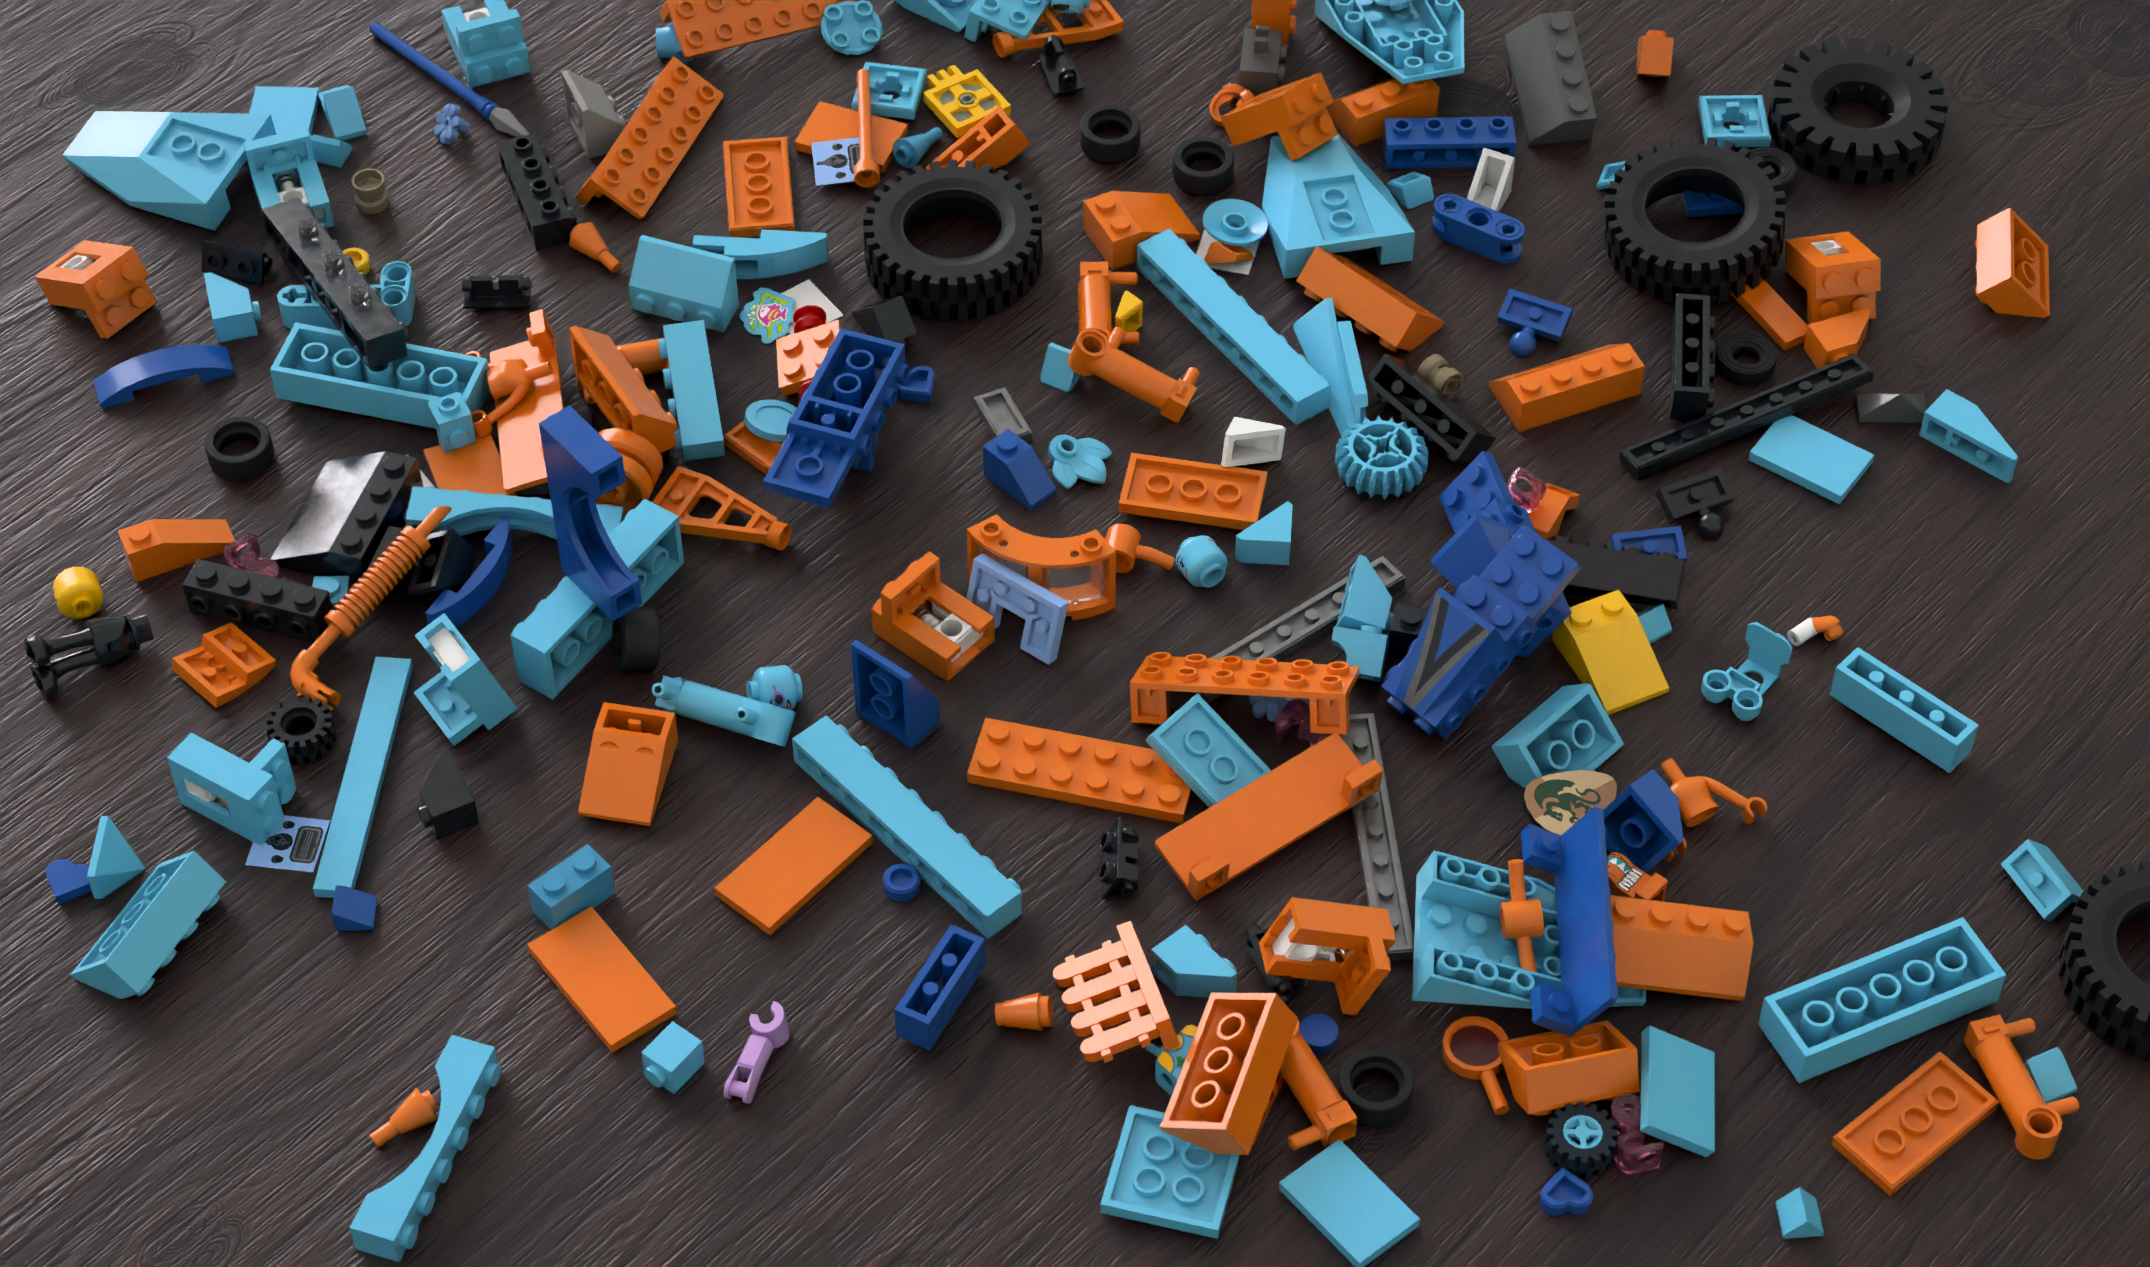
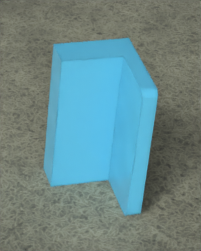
M2027 839L2001 863L2043 919L2050 922L2072 902L2077 903L2080 895L2083 893L2081 887L2047 846Z

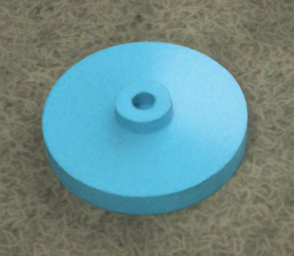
M778 400L756 401L747 407L744 422L746 427L760 438L775 442H785L788 421L797 408L789 403Z

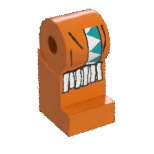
M1613 852L1608 856V879L1611 895L1664 902L1668 885L1667 879L1658 873L1651 877L1634 866L1627 857L1620 853Z

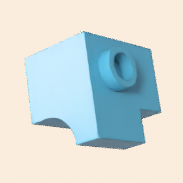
M1361 625L1360 630L1334 626L1332 643L1345 652L1346 662L1349 666L1359 667L1358 679L1382 682L1388 654V635L1382 634L1381 628L1369 625Z

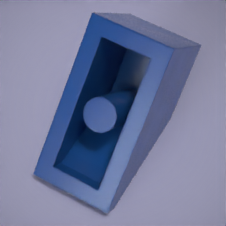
M1006 429L983 446L984 475L1030 511L1056 494V487L1032 446L1010 429Z

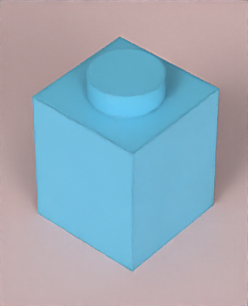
M673 1021L641 1052L644 1075L647 1080L656 1087L660 1088L663 1086L673 1094L705 1064L702 1041Z

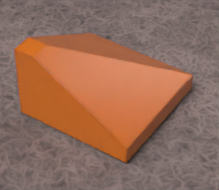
M1215 241L1211 242L1204 260L1207 264L1250 261L1253 260L1254 256L1241 246H1232Z

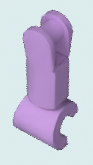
M773 1001L770 1007L774 1018L770 1023H761L757 1014L750 1013L749 1021L753 1034L749 1036L736 1066L726 1080L724 1086L725 1098L731 1099L733 1096L742 1098L744 1103L750 1104L773 1048H778L788 1041L790 1031L783 1007L779 1003ZM742 1078H746V1079H748V1080H747V1082L745 1083V1082H741V1079H742Z

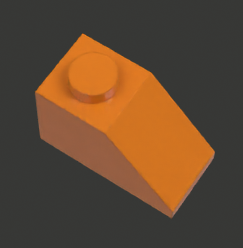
M1868 307L1808 324L1803 348L1817 369L1852 354L1857 356L1867 333L1871 315Z

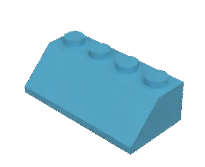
M195 851L159 863L70 975L82 983L119 999L133 995L141 996L154 983L155 979L152 976L157 969L164 967L174 958L177 950L174 948L179 941L186 939L196 930L199 925L196 920L200 914L211 909L220 899L221 895L218 892L226 883V880Z

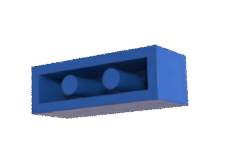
M952 924L950 925L894 1009L896 1036L929 1051L932 1049L986 966L984 938Z

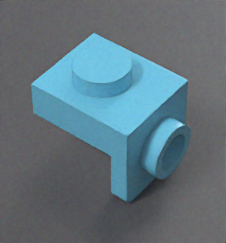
M460 392L428 402V408L435 420L438 441L443 453L476 442L472 415Z

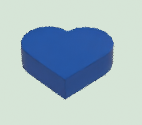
M927 366L914 367L910 371L904 385L900 384L897 390V397L905 401L931 403L935 387V372L933 369Z
M60 859L52 862L47 867L46 876L58 905L92 891L87 878L88 865H74L67 859Z
M1564 1167L1547 1182L1540 1195L1541 1208L1545 1213L1554 1216L1563 1215L1566 1212L1575 1215L1585 1214L1591 1208L1593 1201V1191L1589 1185Z

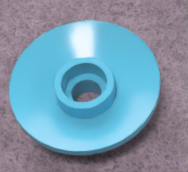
M1223 199L1209 205L1203 214V226L1206 232L1215 240L1227 245L1247 246L1254 244L1265 236L1268 228V220L1263 211L1254 204L1244 200Z

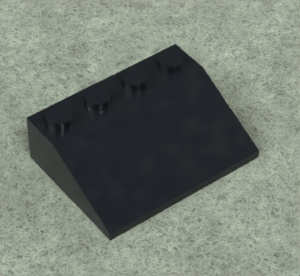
M383 451L327 461L272 555L270 564L317 576H349L351 583H358L357 580L362 578V575L366 572L388 526L401 528L404 522V512L408 509L412 487H423L417 458Z

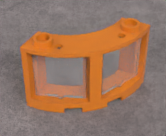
M997 514L967 529L968 585L973 560L983 553L1067 600L1069 603L1066 616H1072V620L1096 616L1116 608V551L1096 529L1082 535L1067 538L1039 537L1015 529L1003 521Z

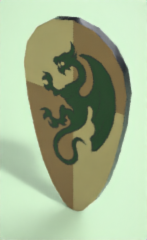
M1575 770L1554 773L1532 780L1524 788L1521 801L1526 815L1535 826L1562 835L1595 806L1604 810L1616 798L1617 783L1610 775L1596 771Z

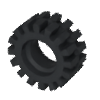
M298 696L292 697L293 703L291 704L283 700L280 702L281 709L274 707L271 710L272 716H267L266 731L269 742L274 738L285 744L290 765H292L294 759L297 760L299 766L304 765V759H310L312 764L317 762L316 755H320L322 758L327 756L326 748L332 750L334 747L333 741H336V730L329 707L326 704L323 705L322 701L317 698L312 703L311 696H304L302 702H299ZM308 725L315 727L304 735L293 736L288 734L298 726Z

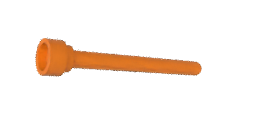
M860 69L857 73L860 160L854 167V181L860 187L870 188L876 186L880 181V167L873 160L870 74L866 69Z

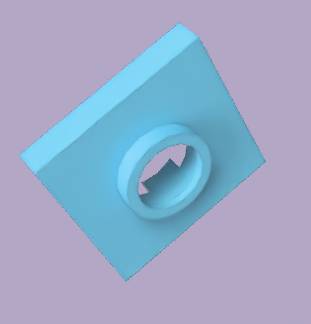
M865 62L863 69H866L870 74L871 115L914 120L926 83L927 69ZM857 89L852 101V110L858 111ZM895 92L900 97L893 99V95H885L883 93Z
M1763 95L1699 96L1698 108L1705 145L1708 138H1716L1718 147H1723L1725 141L1735 143L1734 147H1770L1771 136ZM1728 122L1740 124L1739 126L1730 125V129L1723 126V124Z

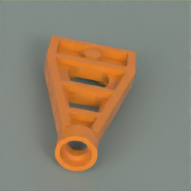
M1091 0L1089 8L1084 7V11L1077 15L1084 25L1081 27L1063 28L1056 18L1064 13L1055 12L1050 3L1035 26L1045 23L1051 30V33L1033 35L1030 32L1027 39L1022 40L1001 31L993 35V45L998 56L1003 58L1013 55L1019 50L1045 47L1046 39L1051 35L1060 37L1064 44L1104 38L1122 32L1124 21L1107 0Z
M680 466L676 468L652 501V503L679 516L680 532L684 534L761 543L779 551H783L787 547L791 538L792 527L790 524L778 521L777 517L713 478ZM701 497H709L721 505L715 516L710 519L692 517L689 514ZM734 510L751 517L745 527L727 525L725 522Z

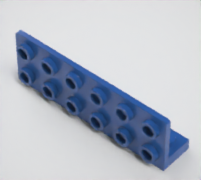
M1597 806L1592 808L1562 835L1529 824L1521 831L1523 863L1553 873L1555 877L1562 991L1541 983L1531 990L1532 1022L1570 1037L1613 1005L1618 998L1615 970L1616 955L1613 944V921L1610 905L1611 890L1609 888L1608 857L1605 840L1606 827L1604 825L1603 809Z

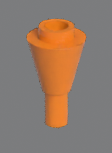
M592 222L580 223L572 229L569 240L571 248L596 261H600L612 273H616L621 268V263L609 252Z
M415 1088L390 1117V1121L369 1136L379 1148L399 1133L403 1134L437 1121L438 1117L435 1113L440 1110V1106L428 1089L420 1093Z

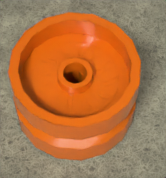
M619 428L604 429L599 434L623 457L626 482L595 499V503L623 507V514L626 516L631 509H635L644 499L649 500L662 472L663 459L656 446L645 437Z

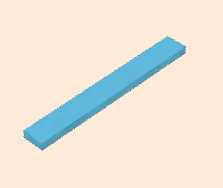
M377 656L375 658L313 886L315 897L334 898L336 885L355 889L413 669L411 659Z

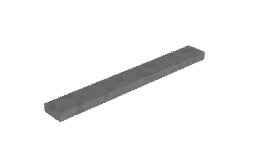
M1384 556L1370 563L1389 594L1405 585V576ZM1348 577L1212 658L1221 659L1225 656H1238L1242 660L1251 661L1266 657L1274 658L1277 661L1281 660L1336 626ZM1169 691L1170 706L1175 711H1178L1197 693ZM1198 693L1206 703L1222 695Z
M1374 713L1349 715V731L1347 735L1339 736L1363 766L1375 759L1383 769L1379 791L1351 807L1368 907L1388 910L1391 925L1395 929L1396 939L1393 946L1386 952L1390 961L1414 959V937Z

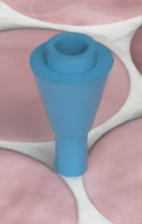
M934 127L925 134L897 139L893 144V154L896 161L905 168L911 169L916 166L930 146L943 137L941 129Z

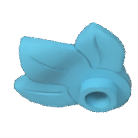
M1058 435L1051 440L1048 452L1051 461L1054 463L1052 473L1054 478L1063 487L1070 489L1078 478L1103 485L1105 483L1106 467L1103 461L1108 459L1112 452L1104 443L1093 438L1077 440L1069 435Z

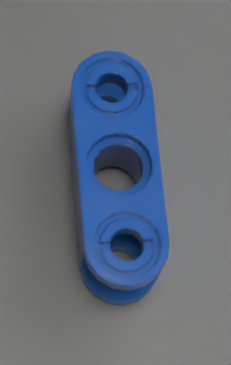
M1443 194L1435 199L1431 227L1432 232L1437 237L1499 263L1511 264L1521 258L1523 249L1520 241L1523 240L1525 229L1520 221L1459 195ZM1507 247L1511 250L1510 252L1501 251L1502 248Z

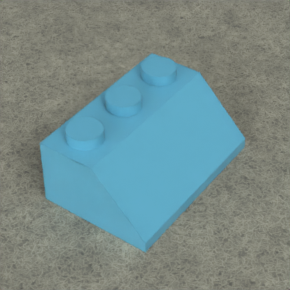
M641 235L629 282L632 309L681 322L704 320L706 329L724 332L739 307L735 258Z
M1586 683L1562 686L1491 747L1508 777L1525 788L1532 780L1549 774L1575 770L1594 771L1621 748L1624 743L1591 684Z

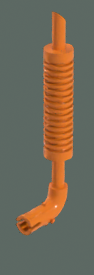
M440 506L434 508L416 529L407 525L400 532V536H397L395 541H392L390 546L385 549L386 552L383 551L381 557H378L376 562H373L371 565L372 567L366 570L367 573L364 572L362 578L357 580L358 583L352 586L353 589L350 588L348 594H345L343 599L338 601L339 605L336 604L333 607L334 610L331 609L324 617L329 626L307 650L302 649L291 666L290 677L292 685L298 691L297 696L300 699L303 696H311V700L314 702L317 698L322 701L323 705L326 704L329 707L330 712L335 709L327 703L328 701L335 706L339 705L340 694L318 680L319 676L313 673L314 668L319 664L318 658L339 635L348 639L355 632V628H358L360 623L365 621L364 617L367 618L370 615L369 612L372 613L375 609L374 607H377L379 602H382L383 596L386 597L389 594L388 591H391L393 586L398 584V581L403 578L402 575L405 576L407 570H410L412 565L416 564L417 560L422 557L421 554H425L431 547L426 538L452 510L451 507Z

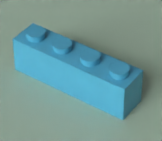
M704 320L663 325L664 338L658 339L660 358L667 359L669 368L663 369L665 389H672L674 397L667 400L669 412L678 422V430L675 431V450L682 449L684 461L725 456L724 439Z
M1859 647L1836 667L1830 696L1940 768L1951 773L1971 753L1979 726L1977 723Z

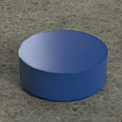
M899 863L890 866L884 872L883 890L890 899L903 902L911 900L918 895L921 881L920 874L915 867Z
M1313 1014L1306 1017L1300 1024L1299 1031L1313 1053H1327L1336 1046L1338 1026L1331 1017L1324 1014Z

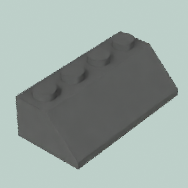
M1572 11L1539 14L1505 34V45L1528 145L1591 139L1597 116Z

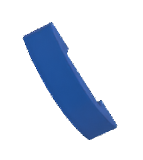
M182 345L155 350L131 358L109 369L93 382L100 407L103 409L134 401L132 392L134 390L199 374L201 382L205 383L235 375L227 347L216 345Z
M502 517L484 539L487 557L458 593L445 588L425 612L428 625L445 613L453 625L458 628L475 616L495 595L506 577L512 559L513 541L509 519Z

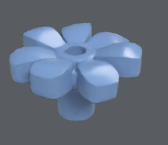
M448 103L443 108V113L438 112L437 114L439 125L434 127V135L440 137V142L443 144H450L451 140L454 141L458 137V133L466 134L469 130V123L464 121L462 117H459L461 108L458 105Z
M1249 695V703L1254 705L1252 707V714L1255 717L1262 718L1267 713V720L1277 722L1279 721V713L1283 716H1288L1292 713V705L1295 703V698Z

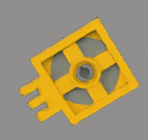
M955 65L947 68V72L944 69L936 73L937 78L933 74L926 76V83L930 90L923 92L924 103L956 138L966 134L999 105L1008 115H1011V105L978 69L964 75Z

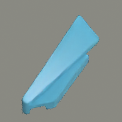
M1326 298L1297 320L1293 325V329L1309 365L1319 375L1325 376L1330 384L1328 408L1342 436L1344 430H1350L1353 422L1362 425L1364 418H1367L1368 394L1351 321L1337 322L1332 298Z

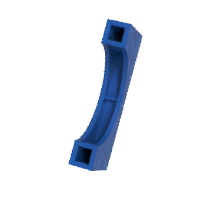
M569 405L539 423L562 572L612 621H615L642 604L639 579L627 567L613 546L602 524L595 503V499L626 482L623 457Z

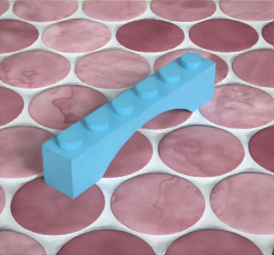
M412 487L406 515V526L409 525L414 529L420 525L434 508L449 506L452 510L431 533L453 528L460 536H464L477 531L492 530L500 519L505 517L509 519L510 529L536 532L557 540L551 500L539 497L528 498L508 496L506 494L477 493L469 490L457 491L435 487ZM596 504L607 533L613 531L624 520L623 507L610 504Z
M451 1035L435 1065L441 1090V1105L438 1121L432 1136L420 1155L403 1173L383 1187L366 1195L349 1227L355 1249L400 1262L406 1249L413 1247L418 1235L419 1223L423 1216L430 1214L435 1202V1192L440 1183L447 1181L452 1168V1160L457 1150L461 1151L464 1148L468 1139V1129L473 1119L480 1117L489 1088L494 1087L500 1078L501 1065L498 1064L495 1047Z

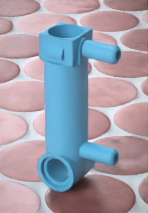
M663 676L662 682L655 683L652 687V694L657 697L655 705L664 708L667 712H674L686 718L786 747L796 714L794 711L690 680L687 681L680 677L671 678Z

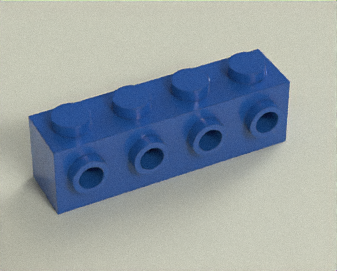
M1513 116L1384 119L1383 151L1385 169L1477 167L1483 148L1515 157L1516 137Z

